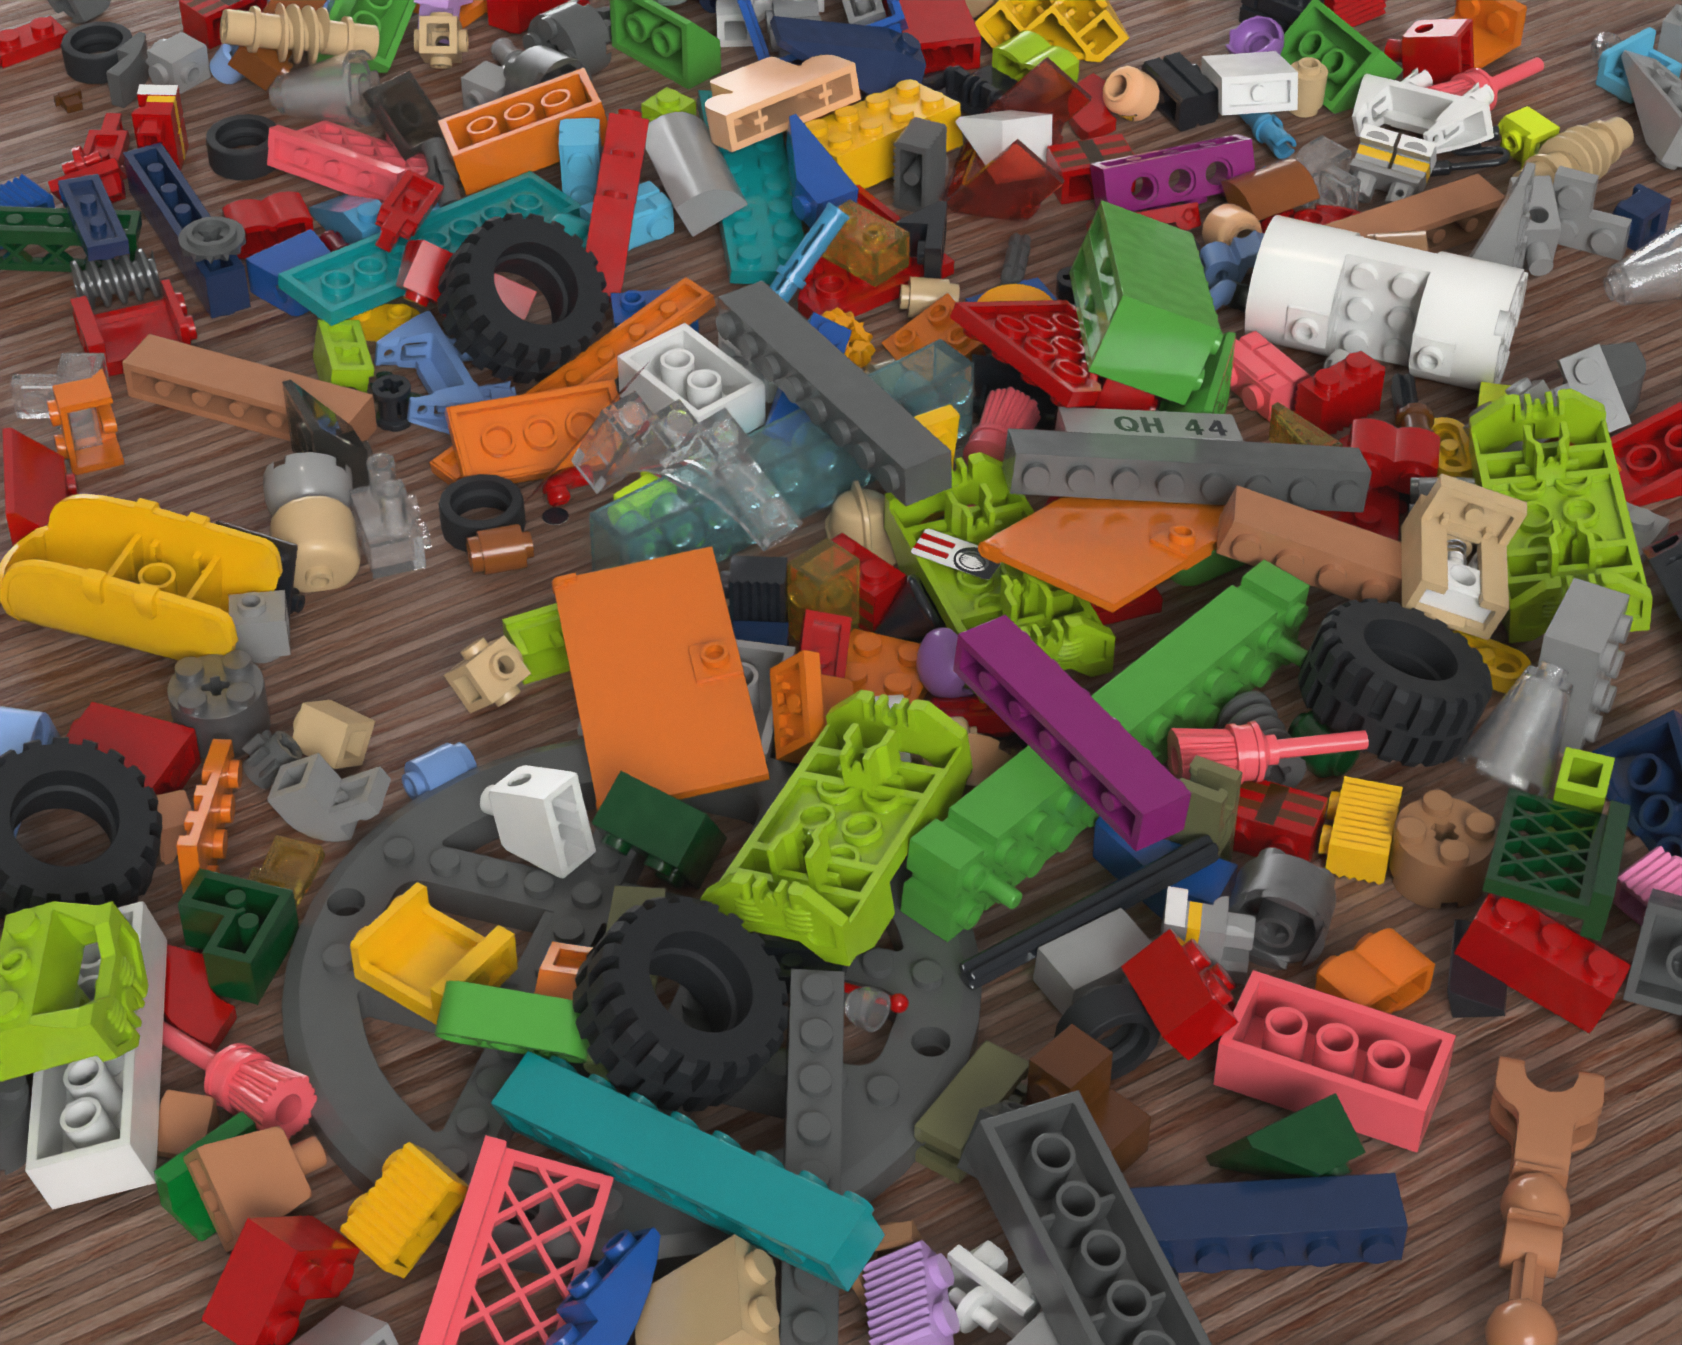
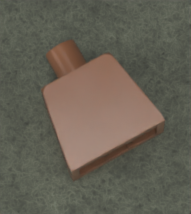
M280 1126L205 1144L183 1157L226 1253L234 1249L247 1218L284 1217L312 1196V1192L305 1175L327 1164L324 1149L316 1137L311 1136L291 1146L284 1130Z

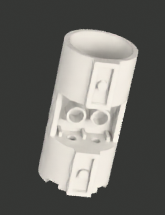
M1275 215L1267 227L1255 261L1246 303L1245 335L1257 331L1272 344L1328 357L1337 349H1342L1349 353L1362 351L1373 359L1406 366L1409 368V374L1415 377L1479 391L1481 382L1501 383L1510 356L1509 349L1515 327L1517 328L1523 307L1529 273L1517 267L1440 251L1437 254L1364 238L1357 232Z

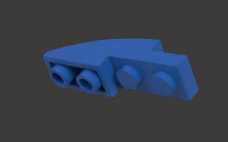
M655 1227L630 1232L628 1229L622 1230L603 1246L602 1252L605 1256L595 1267L585 1269L568 1284L567 1290L570 1294L555 1309L567 1324L556 1330L548 1338L545 1345H627L648 1297L657 1264L661 1235Z

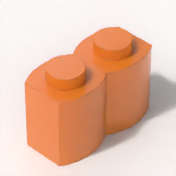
M1386 928L1375 934L1368 933L1357 942L1353 950L1344 952L1339 956L1332 955L1325 959L1316 972L1315 990L1392 1014L1394 1011L1402 1010L1411 1005L1430 989L1435 963L1394 929Z

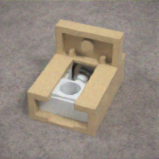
M1441 473L1428 496L1423 494L1419 496L1401 526L1402 607L1410 610L1413 607L1425 612L1424 615L1433 620L1439 619L1447 624L1449 628L1489 640L1509 610L1507 545L1527 516V502Z

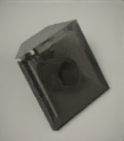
M410 70L361 94L359 103L367 114L369 121L405 161L422 153L421 146L426 140L436 137L444 139L438 124V120L442 118Z
M291 379L283 381L292 451L294 453L314 452L335 457L337 466L344 470L346 465L351 468L353 490L371 485L369 466H373L375 460L369 442L367 440L361 441L349 423Z

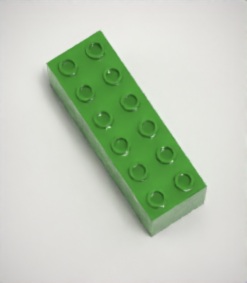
M1101 200L1069 272L1088 372L1185 406L1191 392H1196L1200 389L1205 376L1203 366L1209 354L1212 356L1216 354L1223 337V331H1221L1219 326L1218 314L1215 312L1213 298L1210 295L1208 281H1206L1204 266L1201 264L1199 250H1197L1193 233Z

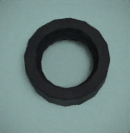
M101 21L82 24L71 29L63 36L61 42L67 74L76 81L87 84L108 83L106 72L119 62L117 49L132 38L130 30L121 24ZM100 51H108V52L99 53V54H90V53H95V52H100Z
M244 114L227 117L213 124L206 133V146L210 167L216 174L233 180H253L266 176L276 170V168L267 165L269 128L276 126L275 122L264 116ZM241 145H256L248 149H231Z
M486 474L464 477L451 483L442 493L439 501L440 522L444 538L456 549L467 552L466 538L476 536V531L519 524L522 532H524L526 524L524 499L520 488L506 478ZM482 507L496 508L504 511L503 514L487 520H469L460 516L469 510Z
M1114 984L1098 988L1078 999L1065 1011L1057 1023L1054 1035L1055 1038L1073 1024L1096 1040L1104 1032L1117 1025H1122L1111 1036L1099 1042L1113 1052L1111 1080H1114L1133 1071L1150 1056L1158 1044L1160 1032L1134 988L1128 985Z

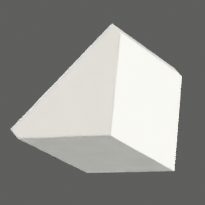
M1006 110L961 116L955 121L997 182L1046 175L1047 146L1052 145V114Z

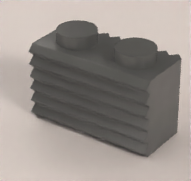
M914 117L893 143L895 146L893 150L895 153L893 156L895 160L893 172L895 175L892 178L895 181L893 182L894 189L892 191L895 194L892 197L894 199L892 204L895 208L915 213L938 202L942 194L945 193L947 127L945 124Z

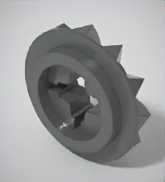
M212 216L198 219L185 226L179 234L178 241L184 256L192 257L194 262H200L205 259L212 264L214 260L222 259L228 261L229 255L240 254L241 246L246 244V236L243 226L237 221L230 218Z

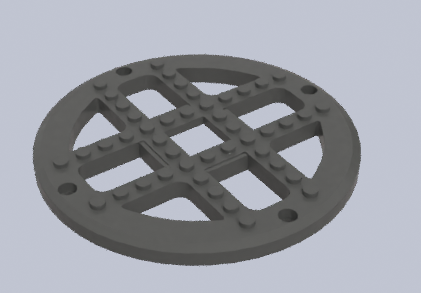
M584 739L537 747L493 760L471 769L431 791L429 790L419 795L387 817L355 845L332 871L307 910L296 933L288 959L282 996L283 1036L288 1063L291 1070L307 1075L309 1083L315 1088L314 1094L317 1095V1101L310 1111L312 1116L308 1119L310 1127L330 1158L352 1183L364 1193H368L369 1189L375 1186L376 1180L382 1177V1167L386 1159L396 1150L403 1148V1145L408 1142L434 1154L436 1158L449 1167L467 1185H470L485 1135L507 1141L508 1147L515 1133L492 1106L491 1101L525 1055L484 1048L444 1129L440 1132H434L399 1097L380 1070L368 1044L362 1020L371 1017L435 1033L436 1025L356 979L350 943L361 928L369 926L389 907L390 903L397 896L403 895L416 882H419L427 887L429 904L438 911L533 933L518 962V969L512 974L509 982H504L499 988L534 993L540 966L552 941L593 948L606 933L614 886L644 887L636 885L645 867L643 865L646 859L645 856L633 850H630L627 856L611 850L600 842L604 835L597 829L593 834L596 853L563 879L541 868L472 853L499 838L494 816L484 813L480 808V798L483 791L489 785L497 784L517 767L528 765L577 773L586 811L596 809V797ZM772 752L768 761H766L770 780L680 799V801L702 812L750 823L753 825L750 832L751 835L799 764L776 760V753ZM908 854L890 881L895 915L886 927L895 951L875 946L857 955L850 967L848 966L845 976V982L891 996L895 993H902L906 995L909 1001L908 1009L905 1012L894 1013L888 1005L844 993V1007L880 1015L894 1023L884 1050L876 1060L864 1065L843 1063L841 1195L843 1196L845 1191H851L869 1203L898 1180L915 1162L917 1149L920 1146H924L926 1142L922 1144L914 1138V1126L975 1054L978 1042L982 986L976 990H971L959 975L960 963L979 953L973 928L969 930L963 929L947 943L900 911L904 882L912 877L913 872L906 868ZM666 892L667 901H669L672 896L687 897L679 894ZM692 898L694 904H699L701 901L700 899ZM757 933L763 940L801 943L796 940ZM680 984L668 1012L691 1028L712 1032L710 1020L699 1000ZM779 1048L770 1058V1061L741 1091L735 1093L729 1101L723 1104L784 1119L786 1049ZM569 1063L579 1075L589 1078L591 1075L584 1069V1063ZM622 1083L618 1086V1087H620V1088H624V1089L630 1090L629 1088H627V1087H626L625 1085H623ZM650 1099L649 1101L657 1107V1101ZM682 1105L677 1110V1112L688 1118L693 1113L684 1111ZM658 1108V1111L668 1116H670L673 1112L671 1110ZM783 1148L770 1153V1155L783 1164ZM513 1169L509 1186L518 1202L545 1189L539 1175ZM551 1179L553 1184L559 1182L558 1180ZM614 1180L588 1268L595 1267L605 1256L602 1252L603 1246L614 1235L625 1229L635 1232L655 1227L661 1235L653 1280L663 1278L731 1236ZM575 1184L559 1194L570 1214L574 1217L594 1206L598 1189ZM504 1197L500 1212L511 1207L506 1197ZM552 1198L524 1211L537 1236L565 1222ZM463 1203L434 1240L450 1246ZM517 1216L499 1224L494 1229L492 1237L502 1255L530 1240L522 1225H515L520 1223ZM589 1221L578 1226L583 1236H585ZM570 1231L543 1245L556 1269L578 1259L580 1247ZM488 1248L485 1260L491 1261L495 1258ZM535 1249L508 1263L509 1268L542 1275L549 1274ZM573 1273L564 1278H572Z

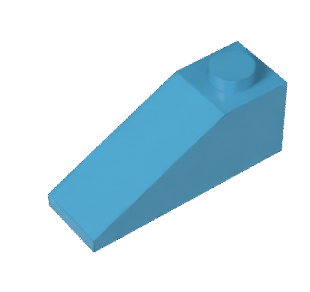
M343 194L309 207L310 214L326 231L334 230V233L338 231L347 243L353 244L381 232V227L375 225L382 205L378 199Z

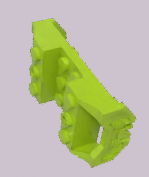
M1570 388L1558 390L1557 406H1554L1551 391L1545 392L1544 404L1541 403L1539 398H1536L1532 403L1530 393L1524 394V410H1521L1519 395L1509 394L1503 395L1471 416L1469 421V453L1475 485L1527 502V516L1507 545L1509 610L1501 622L1507 632L1509 643L1533 641L1545 634L1574 578L1630 595L1626 615L1633 617L1630 632L1650 630L1653 598L1650 588L1647 587L1606 423L1604 404ZM1559 437V441L1539 443L1536 441L1537 439ZM1523 441L1521 451L1499 453L1514 442Z
M982 452L970 454L968 456L967 472V466L962 457L956 458V471L952 469V488L908 506L903 505L891 492L885 494L884 529L889 536L899 570L906 574L907 577L910 574H915L921 579L947 628L952 629L958 635L961 632L1006 615L1021 630L1025 631L1031 640L1051 659L1057 661L1063 670L1072 669L1090 677L1113 672L1116 637L1109 627L1102 624L1090 602L1001 562L992 578L985 580L911 553V550L925 529L928 528L979 545L980 542L1034 513L1025 495L1009 493L1002 470V461ZM945 511L944 519L920 524L930 514ZM966 683L964 684L966 689H971ZM977 695L979 701H980L981 703H985V702Z
M859 690L834 705L826 715L827 725L719 882L708 887L700 900L718 905V911L726 916L729 913L735 914L744 921L741 926L749 933L756 931L757 933L799 941L825 962L850 967L857 955L875 947L895 915L890 881L908 854L910 838L933 820L944 821L948 817L949 808L962 798L967 778L973 770L967 730L930 701L916 699L910 704L908 698H902L899 704L894 703L890 709L888 695L881 694L878 700L875 701L874 692ZM899 751L920 755L934 767L901 761Z
M53 901L6 915L0 942V1082L96 1055L102 1062L112 1060L139 1046L140 1035L135 1028L141 1027L142 1021L134 1011L144 1007L145 1001L143 998L147 996L149 984L139 936L113 901L101 905ZM98 942L101 963L98 980L95 983L94 1000L91 1001L78 985L85 946Z

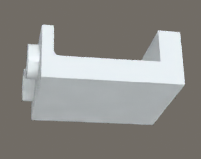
M1276 51L1202 56L1201 73L1218 88V112L1222 116L1298 110V72Z

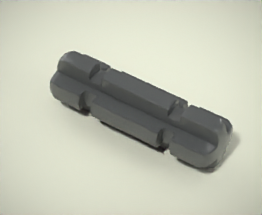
M1014 233L1010 236L1009 247L1007 248L1003 264L1004 269L1001 272L1000 286L1020 283L1024 278L1028 262L1027 257L1031 249V238L1029 235Z

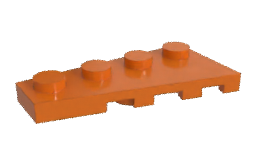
M231 739L212 740L202 769V785L196 786L193 795L194 811H188L184 821V829L187 831L186 836L179 835L176 844L183 894L199 868L220 873L217 861L218 859H225L227 855L228 833L224 828L226 823H233L235 795L232 794L233 788H241L243 776L242 760L234 759L233 742Z

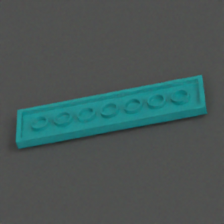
M698 90L697 106L699 117L708 126L705 102L713 97L712 91ZM782 132L735 152L719 147L748 203L745 207L719 221L729 283L754 284L764 281L766 284L771 285L778 275L776 272L778 266L786 264L804 238L801 220L795 215L792 207L788 159Z
M529 171L431 211L415 236H411L410 240L423 239L454 254L476 227H481L486 220L498 216L503 218L506 213L518 212L522 213L525 219L531 213L543 216L544 222H547L562 212L580 217L579 208L582 205L532 171ZM377 233L279 273L278 288L317 317L326 321L330 326H333L404 296L406 291L396 287L404 250L407 242L410 240L399 237L396 246L391 252H387L375 246L380 233Z

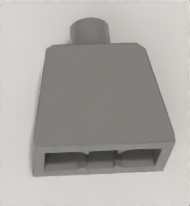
M1550 175L1534 176L1533 195L1528 212L1530 211L1531 219L1525 236H1528L1523 269L1529 270L1534 276L1546 275L1553 269V260L1561 233V223ZM1510 177L1506 196L1518 177Z

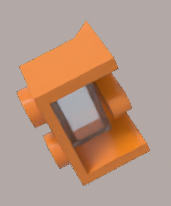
M101 368L91 378L52 386L55 399L46 401L52 426L60 425L62 434L53 435L57 453L64 456V460L68 459L71 472L80 475L125 465L116 437L118 428L111 407L113 403L112 395L103 369Z

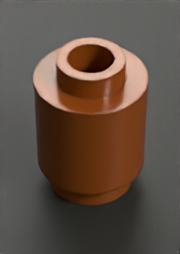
M519 524L476 531V536L466 538L467 555L472 573L483 572L485 576L527 568V559L534 557V547L530 531L522 532Z

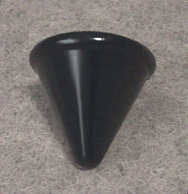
M910 574L907 577V582L874 633L922 643L927 633L936 628H947L921 579L915 574Z

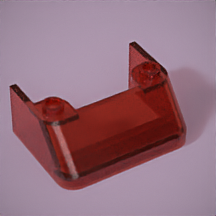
M1046 57L982 114L1006 110L1052 114V145L1061 144L1063 141L1061 132L1064 124L1090 103L1092 96ZM965 137L942 201H947V207L953 213L1015 222L1022 218L1028 220L1037 212L1041 202L1063 185L1064 179L1019 139L1015 140L997 157L985 165Z

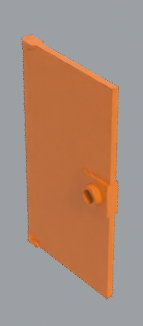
M1061 497L994 536L980 542L978 551L982 557L997 564L1003 562L1110 612H1114L1179 571L1188 570L1209 557L1212 551L1217 548L1219 516L1225 505Z
M712 546L580 575L571 573L555 577L552 580L553 594L556 597L596 797L597 812L620 771L678 800L770 780Z

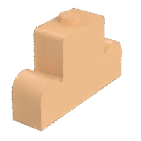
M835 55L815 56L805 60L801 66L791 64L776 57H767L710 80L713 97L705 102V110L711 142L730 152H735L788 130L789 116L797 114L802 122L805 123L861 100L856 65L854 62Z

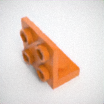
M1456 0L1455 13L1448 19H1473L1474 68L1481 69L1521 45L1527 6L1515 0Z
M802 650L770 668L776 760L800 764L827 725L826 715L831 707L854 694L851 680L821 674L819 653Z

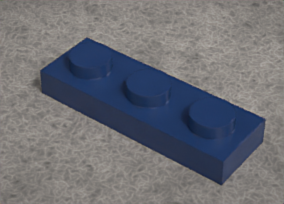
M99 174L59 180L58 185L61 199L88 261L110 260L115 256L130 254L128 238Z

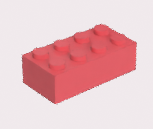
M1253 970L1233 1011L1239 1023L1224 1033L1218 1043L1213 1085L1294 1112L1336 1093L1355 1132L1418 1152L1448 1077L1456 1035Z

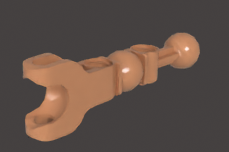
M1504 1056L1499 1058L1489 1110V1121L1497 1133L1504 1137L1511 1145L1508 1185L1500 1199V1211L1504 1230L1498 1265L1499 1269L1511 1271L1508 1301L1495 1307L1485 1325L1487 1345H1558V1331L1555 1319L1542 1306L1545 1278H1556L1561 1255L1563 1229L1571 1215L1570 1202L1566 1191L1571 1153L1584 1149L1595 1140L1598 1116L1601 1115L1604 1103L1605 1076L1602 1074L1579 1071L1574 1087L1564 1092H1549L1536 1087L1527 1078L1524 1060Z

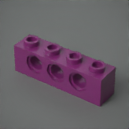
M1234 134L1090 164L1095 208L1097 211L1101 200L1130 211L1170 207L1171 203L1184 201V204L1193 202L1201 204L1208 201L1207 196L1219 193L1221 197H1226L1221 181L1255 169L1252 139ZM1215 162V175L1207 180L1206 169L1211 163ZM1178 169L1180 174L1179 181L1174 187L1170 188L1169 177L1173 171ZM1141 177L1143 180L1142 189L1133 196L1131 192L1132 184L1137 178Z

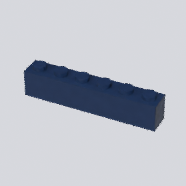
M159 142L123 152L131 195L210 317L213 319L219 316H228L236 311L251 307L245 267L237 255H229L228 261L217 259L210 264L205 259L200 262H194L192 257L182 254L178 241L181 230L193 221L211 216L162 143Z
M1395 1173L1130 1188L1170 1266L1174 1267L1178 1273L1204 1272L1211 1274L1223 1270L1255 1268L1272 1270L1278 1267L1305 1265L1326 1267L1339 1263L1369 1262L1379 1264L1389 1260H1402L1408 1223Z

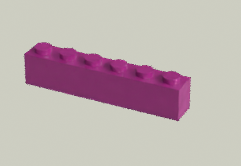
M1003 615L958 634L953 671L1135 851H1139L1184 830L1191 798V792L1180 779L1175 778L1153 756L1150 750L1143 747L1128 733L1116 718H1113L1091 697L1090 693L1086 689L1081 688L1060 667L1057 661L1051 659L1031 640L1025 631L1021 630L1006 615Z

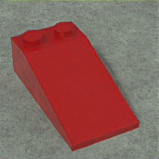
M1681 401L1610 437L1616 462L1622 469L1619 475L1626 502L1640 507L1682 496Z

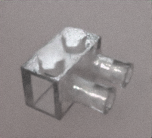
M386 453L374 454L366 461L370 485L349 490L357 535L373 579L426 568L424 549L431 548V539L426 522L418 523L421 517L415 494L407 495L402 479L396 480L394 457Z

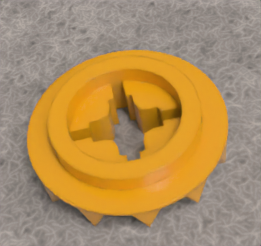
M838 307L832 311H825L821 316L852 330L844 355L858 367H865L871 361V356L876 349L871 343L873 335L866 332L863 328L864 322L859 323L855 320L854 314L851 311L844 313Z

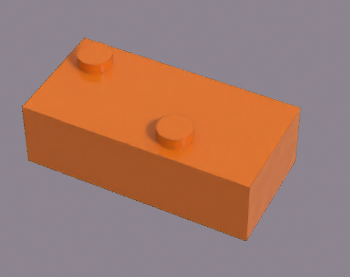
M581 68L438 120V124L466 196L529 171L534 172L560 162V120L575 118L600 119L601 147L605 143L608 120L602 102L585 68Z

